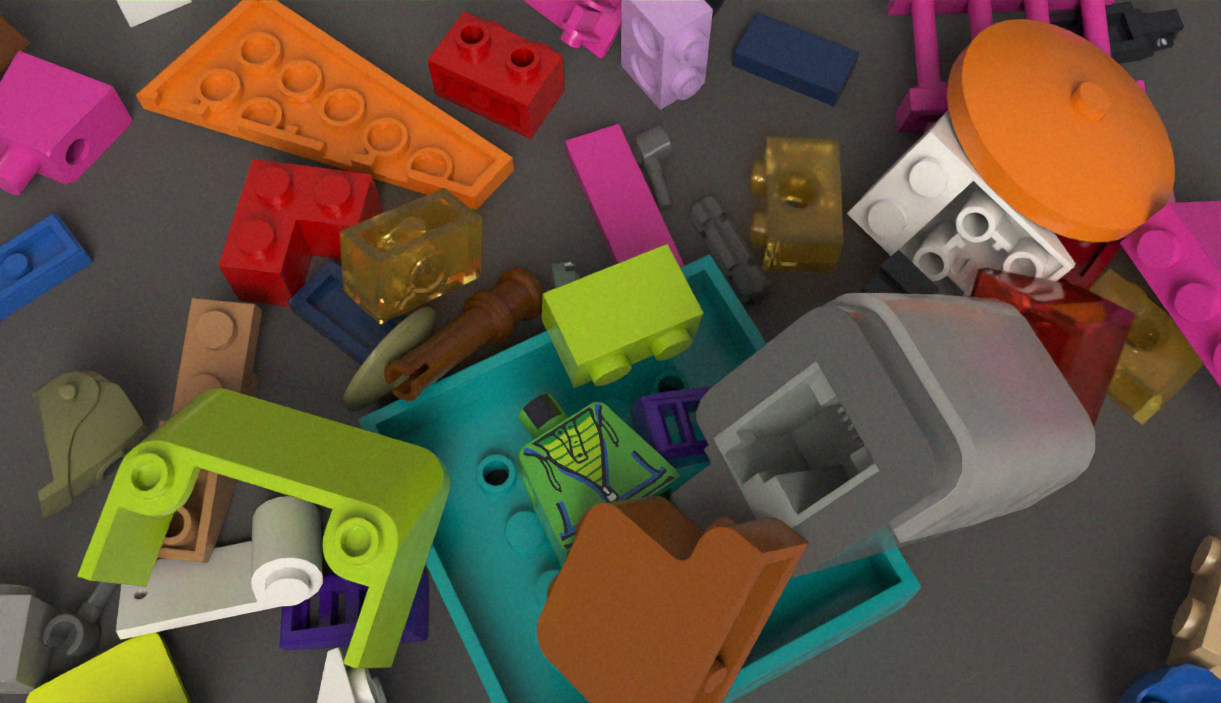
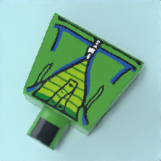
M548 393L536 397L520 411L518 419L533 441L523 446L516 454L519 476L561 567L575 541V530L579 520L593 506L600 503L647 496L663 497L673 505L670 497L679 488L680 474L604 403L593 402L571 417H568L552 394Z

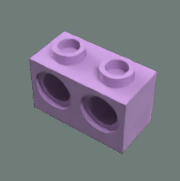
M621 0V66L660 110L678 99L686 100L705 84L713 9L705 0Z

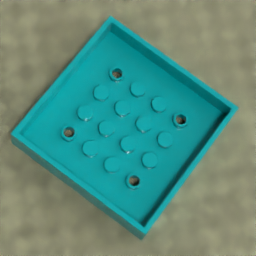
M710 254L680 268L704 314L695 338L692 339V345L684 352L670 359L658 361L653 355L632 364L630 372L613 383L595 386L593 381L574 388L548 332L545 331L432 384L421 392V395L414 401L407 402L400 399L358 419L363 430L429 450L444 462L449 471L450 491L426 565L492 703H590L545 657L538 643L537 622L548 599L547 590L551 581L561 571L562 567L519 476L516 454L533 439L519 421L518 415L530 401L540 395L549 393L556 399L568 417H571L593 402H602L635 431L630 410L638 397L659 393V390L665 386H674L679 390L714 386L766 345V341ZM696 411L688 413L696 440H705V436L696 421ZM666 417L665 420L672 444L682 443L675 417ZM711 462L676 468L681 476L679 487L709 466ZM496 469L504 470L509 474L508 479L501 485L493 486L485 481L486 476ZM898 548L802 576L790 577L723 703L733 702L905 607L922 586Z

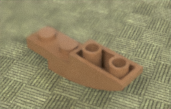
M192 298L171 417L196 396L210 389L223 388L256 398L260 376L253 372V365L262 316V309L256 304ZM160 421L159 427L166 421ZM200 469L190 497L173 514L157 558L208 563L225 521L237 479Z

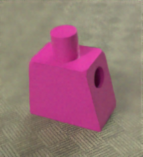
M18 51L0 82V188L8 193L19 196L36 173L65 185L76 182L133 122L114 87Z

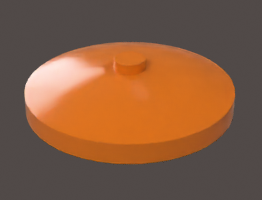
M1014 19L998 22L985 28L955 60L948 79L947 102L957 138L966 156L984 181L998 196L1024 217L1051 232L1067 238L1087 242H1110L1127 237L1166 206L1173 191L1175 180L1174 155L1166 128L1152 102L1137 82L1121 65L1096 45L1069 30L1053 24L1036 20Z

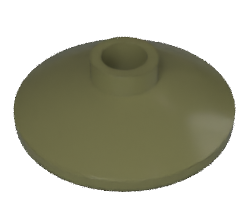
M430 307L418 309L399 323L377 345L350 381L342 400L345 408L350 412H354L368 407L392 392L391 390L410 377V375L405 376L403 374L397 380L387 385L384 370L390 362L398 360L434 334L437 313Z

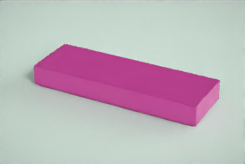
M616 124L566 140L565 153L614 265L668 244L679 267L685 266L620 125Z

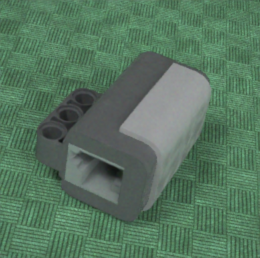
M846 293L829 301L824 306H819L805 313L706 392L701 398L696 411V421L708 442L704 450L711 464L674 491L670 499L680 512L704 532L711 524L722 517H730L736 523L767 517L783 521L809 542L791 577H798L979 525L984 521L1028 508L1074 481L1088 468L1095 452V429L1087 411L1030 324L1013 305L992 298L940 294Z

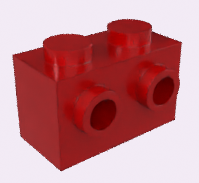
M463 11L427 59L436 96L529 139L533 138L565 91L563 55L555 52L545 43L532 42L506 30L501 24L493 20H483Z

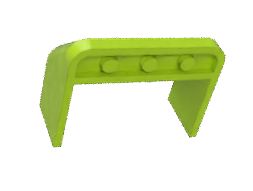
M215 388L204 391L196 396L124 457L77 575L78 577L90 581L147 587L173 514L188 500L200 469H205L332 509L323 536L325 560L338 576L369 587L343 664L357 669L392 667L450 491L449 471L438 456L417 445L228 389Z

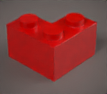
M252 159L218 264L238 300L290 307L288 301L305 284L312 256L371 264L384 215L372 174Z

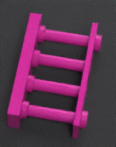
M889 0L887 16L912 15L918 85L914 88H909L896 110L897 131H924L927 122H937L949 110L947 102L948 84L941 81L935 14L968 13L972 41L981 31L993 25V12L1024 11L1025 19L1050 24L1049 11L1081 9L1084 39L1096 45L1111 57L1105 5H1112L1116 0ZM1144 80L1136 81L1145 92Z

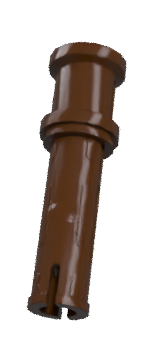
M515 267L505 271L498 278L497 285L490 291L483 290L472 294L465 301L460 316L398 360L390 362L385 367L384 377L387 385L397 380L403 374L405 376L410 375L407 380L391 390L393 394L401 400L407 402L414 401L421 395V392L483 345H500L512 336L516 324L522 320H533L542 313L543 293L545 292L541 283L526 269Z

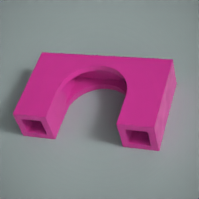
M1221 201L1168 203L1148 219L1145 224L1123 239L1120 244L1221 387Z

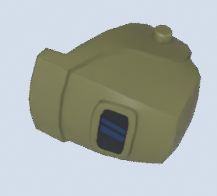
M93 370L68 371L47 381L31 392L40 414L53 479L52 482L37 492L44 520L72 504L74 498L95 484L99 486L119 469L124 457L142 442L148 433V427L141 412L127 393L118 384L110 382Z

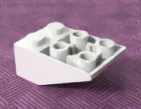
M949 110L869 188L847 213L889 255L892 256L896 251L900 250L939 288L938 294L998 299L1013 305L1020 311L1074 268L1076 264L1054 232L1024 217L998 196L984 181L966 156L957 138Z

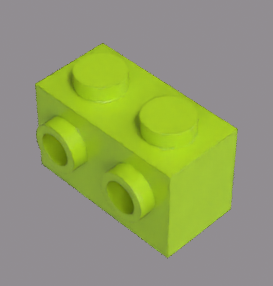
M668 244L543 293L541 320L573 387L577 388L593 381L595 386L613 383L628 374L632 369V364L653 355L656 360L662 361L684 352L692 345V339L695 338L704 313Z

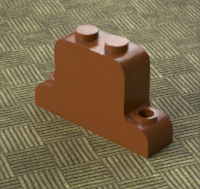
M647 496L597 504L590 508L579 520L575 530V541L561 571L554 577L548 587V599L537 622V639L540 649L545 657L590 703H723L809 542L783 521L771 517L736 523L730 517H722L711 524L704 532L669 501L660 496Z

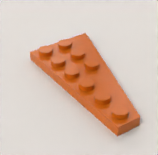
M242 0L136 94L138 101L145 110L350 172L372 174L373 179L475 210L514 171L513 157L277 0Z

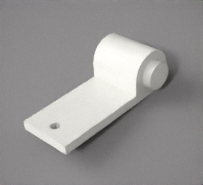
M292 496L277 497L264 502L256 509L252 517V541L214 548L208 563L173 559L156 560L147 587L121 584L116 633L120 640L280 606H293L309 599L319 591L323 584L320 511L315 504Z

